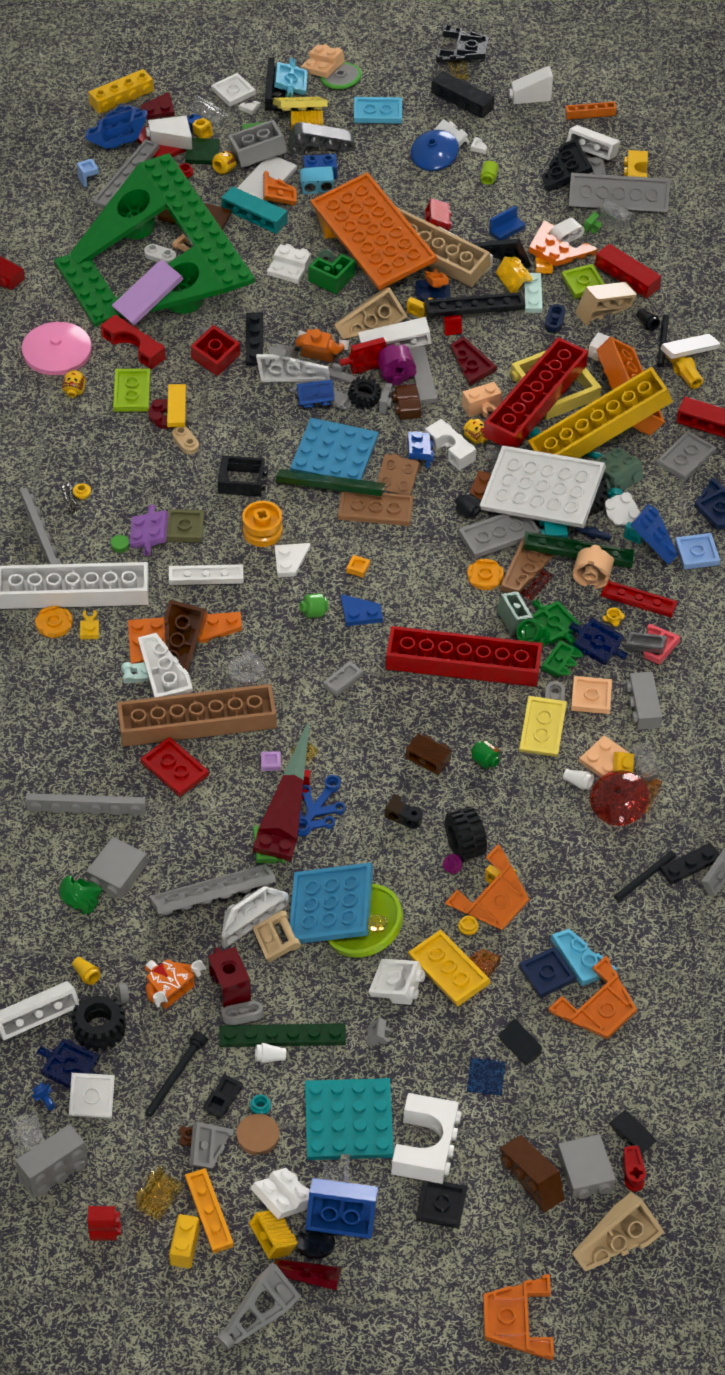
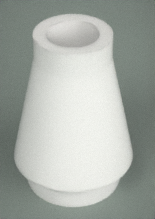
M566 769L563 780L570 782L581 790H589L592 787L594 776L587 771Z
M266 1043L256 1044L255 1061L260 1062V1064L286 1060V1048Z

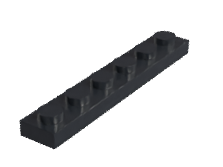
M521 292L424 300L423 306L427 317L430 318L524 310L525 302Z

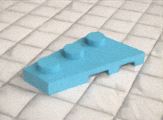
M570 929L551 935L550 940L581 986L601 979L593 971V967L603 956L599 953L595 954L587 947V943ZM612 965L613 969L617 972L618 969Z

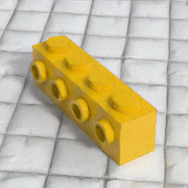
M144 69L88 91L89 104L98 114L117 107L120 103L124 104L153 92V79Z

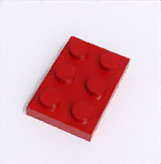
M168 737L140 758L141 764L179 797L209 776V770L171 737Z

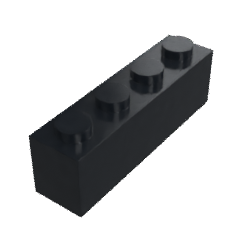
M444 71L432 80L431 93L459 106L461 109L471 112L473 115L484 118L494 109V96Z

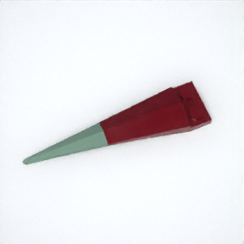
M309 723L306 724L258 828L252 852L292 861L298 836Z

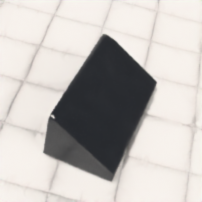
M516 1019L511 1021L498 1035L500 1040L525 1066L542 1053V1046Z

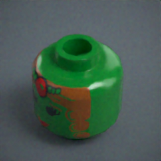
M488 740L478 741L471 749L472 760L483 769L494 768L500 762V750Z

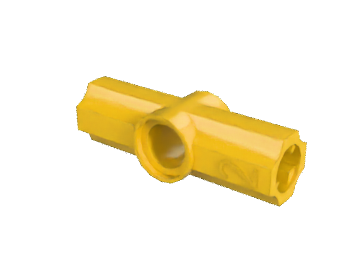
M667 356L673 364V370L677 373L676 375L678 377L682 376L690 388L694 390L703 384L704 379L696 370L692 357L683 356L671 359Z

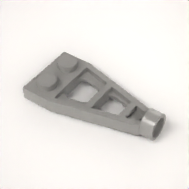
M271 1263L256 1278L225 1329L216 1336L218 1342L225 1349L229 1350L234 1344L239 1343L286 1313L301 1297L276 1264ZM266 1291L274 1300V1305L266 1312L260 1313L255 1307V1302L261 1292ZM247 1310H250L256 1317V1320L247 1328H243L240 1324V1319Z

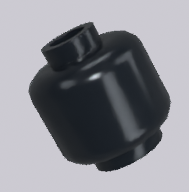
M472 493L460 494L456 498L455 510L466 519L476 518L481 512V500Z

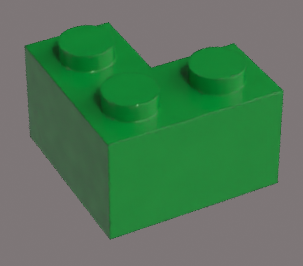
M340 254L333 263L317 257L308 266V281L336 295L355 276V260L344 254Z

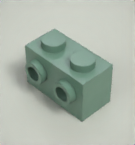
M519 592L501 594L496 610L510 635L515 636L517 635L518 625L523 620H533V616Z

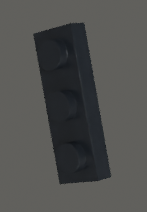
M710 842L661 866L660 872L672 885L713 865L720 854Z

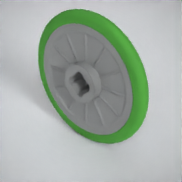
M343 63L328 78L321 77V82L331 89H346L360 81L362 72L354 64Z

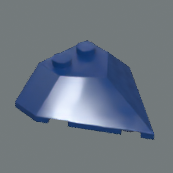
M120 103L117 106L118 108L111 110L100 119L96 127L89 128L86 131L85 138L106 149H115L120 147L121 144L133 143L139 137L148 112L147 110L140 111L139 108L130 105L125 107L123 103Z

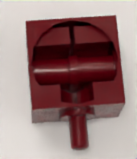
M220 947L214 948V954L208 955L209 978L211 980V976H213L215 983L220 984L223 1002H221L223 1009L230 1005L251 1001L250 978L236 947L223 951Z

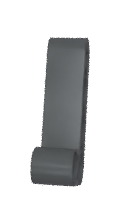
M304 122L294 124L288 138L290 154L293 156L295 154L302 155L306 145L343 152L352 151L355 148L354 137L351 131Z

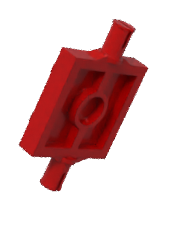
M384 337L352 345L349 356L339 359L340 366L350 364L352 374L363 373L375 368L378 369L377 359L379 358V353L386 347Z

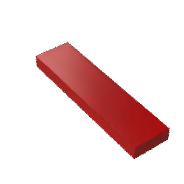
M609 580L601 592V597L672 618L678 603L676 600Z

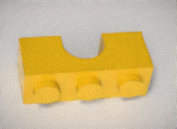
M628 150V157H624V166L626 167H624L623 176L647 177L648 151Z

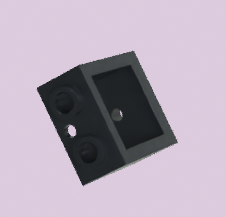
M222 455L218 476V494L261 497L262 490L266 489V479L264 477L268 476V466H265V458ZM229 471L259 473L257 483L227 480Z

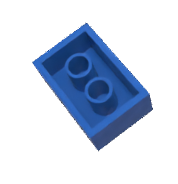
M312 1178L306 1230L372 1239L378 1187Z

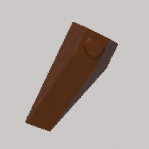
M169 600L164 616L165 643L171 654L178 659L183 669L185 668L189 672L207 619V611L204 608Z

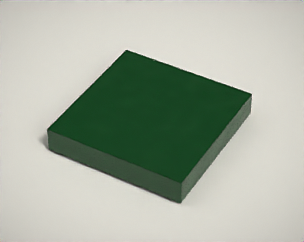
M192 138V149H186L185 163L212 165L213 157L219 153L220 139Z

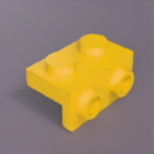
M504 257L495 272L510 293L518 292L524 281L531 282L533 279L517 257Z

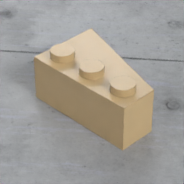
M626 282L587 286L575 314L587 326L594 319L598 318L601 320L604 319L606 314H616L632 307L637 294Z

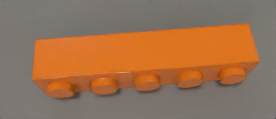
M615 101L566 105L565 115L567 120L616 116L617 107Z

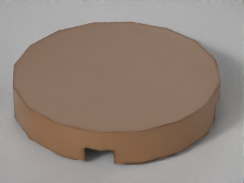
M265 1114L247 1116L237 1127L236 1137L238 1144L243 1151L251 1155L269 1153L279 1142L277 1123Z

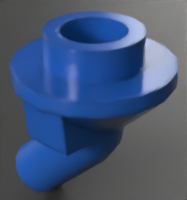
M41 1082L32 1089L34 1093L31 1094V1097L36 1101L41 1099L49 1111L55 1109V1104L48 1095L52 1091L50 1084L44 1085Z

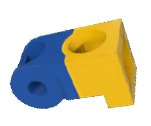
M192 114L187 118L190 132L197 135L198 138L208 139L213 136L210 121L197 114Z

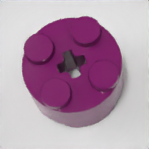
M392 344L380 351L379 358L377 359L383 379L394 386L401 385L402 382L407 381L417 373L411 351L404 344H400L401 346Z

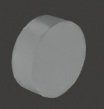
M118 983L117 994L119 1002L127 1004L129 1002L128 986L126 983Z

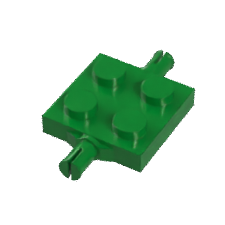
M538 599L534 600L532 605L537 611L532 614L533 620L548 628L550 632L548 643L552 645L561 639H566L570 645H575L577 639L571 634L581 628V624L558 600L549 605H543Z

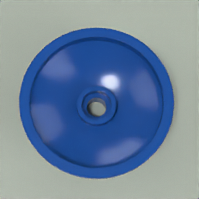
M445 130L425 132L412 144V161L416 166L426 171L442 170L451 165L456 159L459 152L458 141L453 134Z

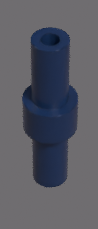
M585 526L584 528H575L576 532L587 534L590 538L596 539L597 537L610 541L612 538V534L599 531V528L592 526L591 528Z

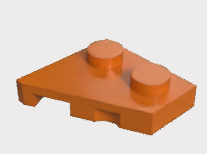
M264 171L263 200L295 206L297 202L296 188L286 184L279 178L275 180L269 176V172Z

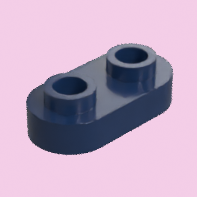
M553 304L549 307L545 319V329L547 331L555 333L561 330L566 313L563 305Z

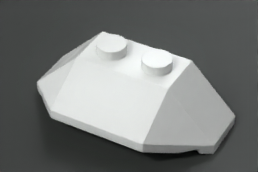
M264 886L253 893L247 894L238 903L229 906L224 915L221 935L222 947L225 949L253 930V926L289 905V895L284 891Z

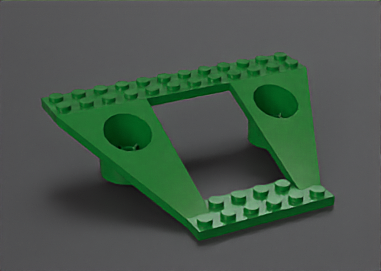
M170 153L140 162L70 254L54 259L55 266L94 327L100 326L114 315L125 318L112 307L122 295L117 298L114 296L92 259L122 238L137 240L149 236L155 228V216L165 209L169 211L192 247L168 263L169 266L183 277V280L148 313L166 308L175 313H191L202 306L204 298L224 294L255 283V277Z

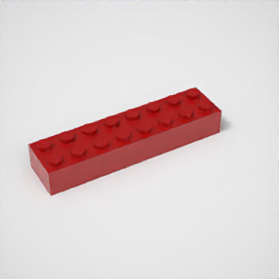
M558 337L484 422L483 437L501 446L518 448L585 369L588 351Z
M391 626L386 653V670L537 687L542 643Z

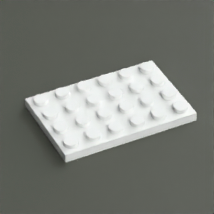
M502 445L480 503L481 510L584 528L606 465L603 462Z

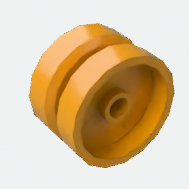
M256 501L244 509L242 513L243 536L248 543L258 547H268L276 544L281 539L283 534L282 511L277 505L268 501Z

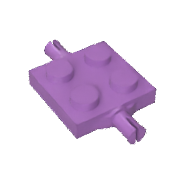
M153 504L151 506L148 505L147 514L132 517L129 545L131 548H144V556H150L151 547L165 543L167 537L169 514L166 510L155 512L156 506Z

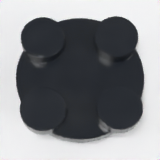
M303 1224L296 1239V1249L302 1255L311 1259L325 1258L335 1248V1234L306 1230V1224Z

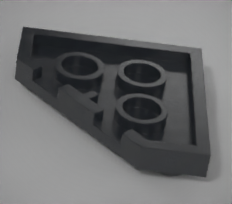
M576 138L560 146L559 153L553 157L548 171L542 175L543 183L548 191L569 183L571 173L589 174L593 172L592 166Z

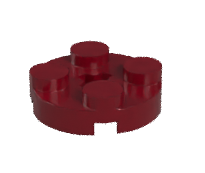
M168 399L153 400L148 410L149 421L158 428H173L167 426V416L164 415V412H168Z

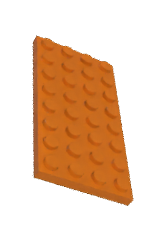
M368 172L310 200L314 210L378 290L437 261L435 253Z

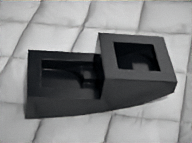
M223 1074L215 1091H211L202 1109L222 1118L241 1091L243 1083Z
M626 1110L609 1122V1125L622 1140L626 1139L631 1146H639L641 1154L656 1142V1139Z

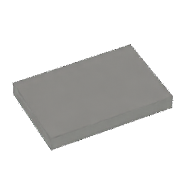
M687 431L656 460V464L686 481L716 451L717 447Z

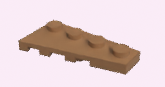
M523 537L502 581L500 590L507 593L519 592L520 594L555 555L523 549Z

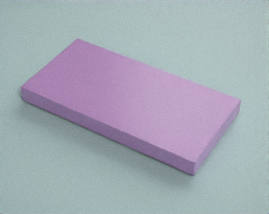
M161 259L126 291L112 307L134 326L183 280V277Z

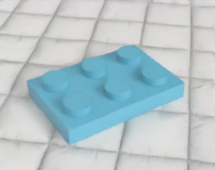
M354 97V123L402 124V98Z

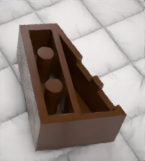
M522 1135L500 1147L501 1163L506 1169L511 1171L543 1213L565 1200L560 1171Z

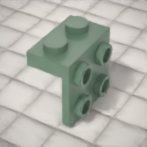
M615 448L594 460L605 463L604 474L610 477L611 488H619L623 491L643 479L642 461L621 448Z

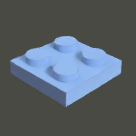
M711 533L675 538V544L684 570L720 565V558Z

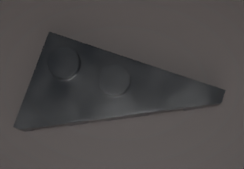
M520 239L472 243L489 251L493 258L503 260L504 257H517L524 264L525 268L529 269L531 266Z

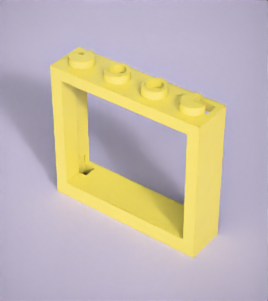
M546 351L512 363L510 372L512 381H516L518 384L526 375L525 372H528ZM586 367L576 378L584 390L557 400L544 416L546 420L591 403L601 397L602 387Z

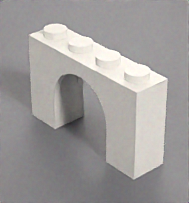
M408 1093L403 1123L430 1128L440 1136L441 1140L436 1145L428 1148L396 1144L392 1160V1175L443 1184L444 1176H449L451 1163L448 1162V1158H453L454 1145H451V1143L457 1139L458 1128H455V1125L460 1124L462 1111H458L459 1102Z

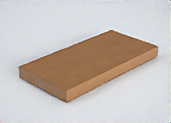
M342 491L338 520L410 526L414 496L391 493L373 496Z

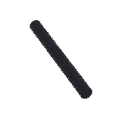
M667 314L662 316L657 367H664L665 353L660 348L662 344L667 342L669 315Z
M670 851L616 893L614 899L618 902L659 871L661 866L676 857L675 853Z

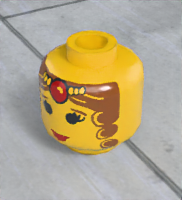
M222 151L216 154L212 160L213 169L222 175L231 172L236 167L235 156L230 151Z
M71 370L66 373L62 383L63 392L71 398L82 395L85 389L86 378L77 370Z
M470 419L463 428L464 436L474 445L484 444L488 440L483 437L484 422L480 419Z

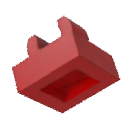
M460 315L443 317L445 336L462 334Z

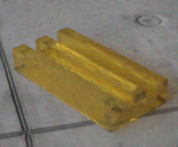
M454 61L457 74H455L453 62H448L452 76L460 80L462 78L468 80L465 61H461L464 74L460 72L458 61Z

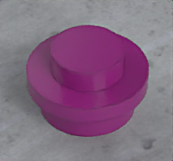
M449 854L443 860V867L447 872L456 874L462 868V860L457 854Z

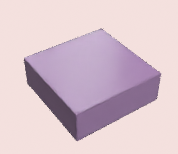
M261 752V771H281V752Z

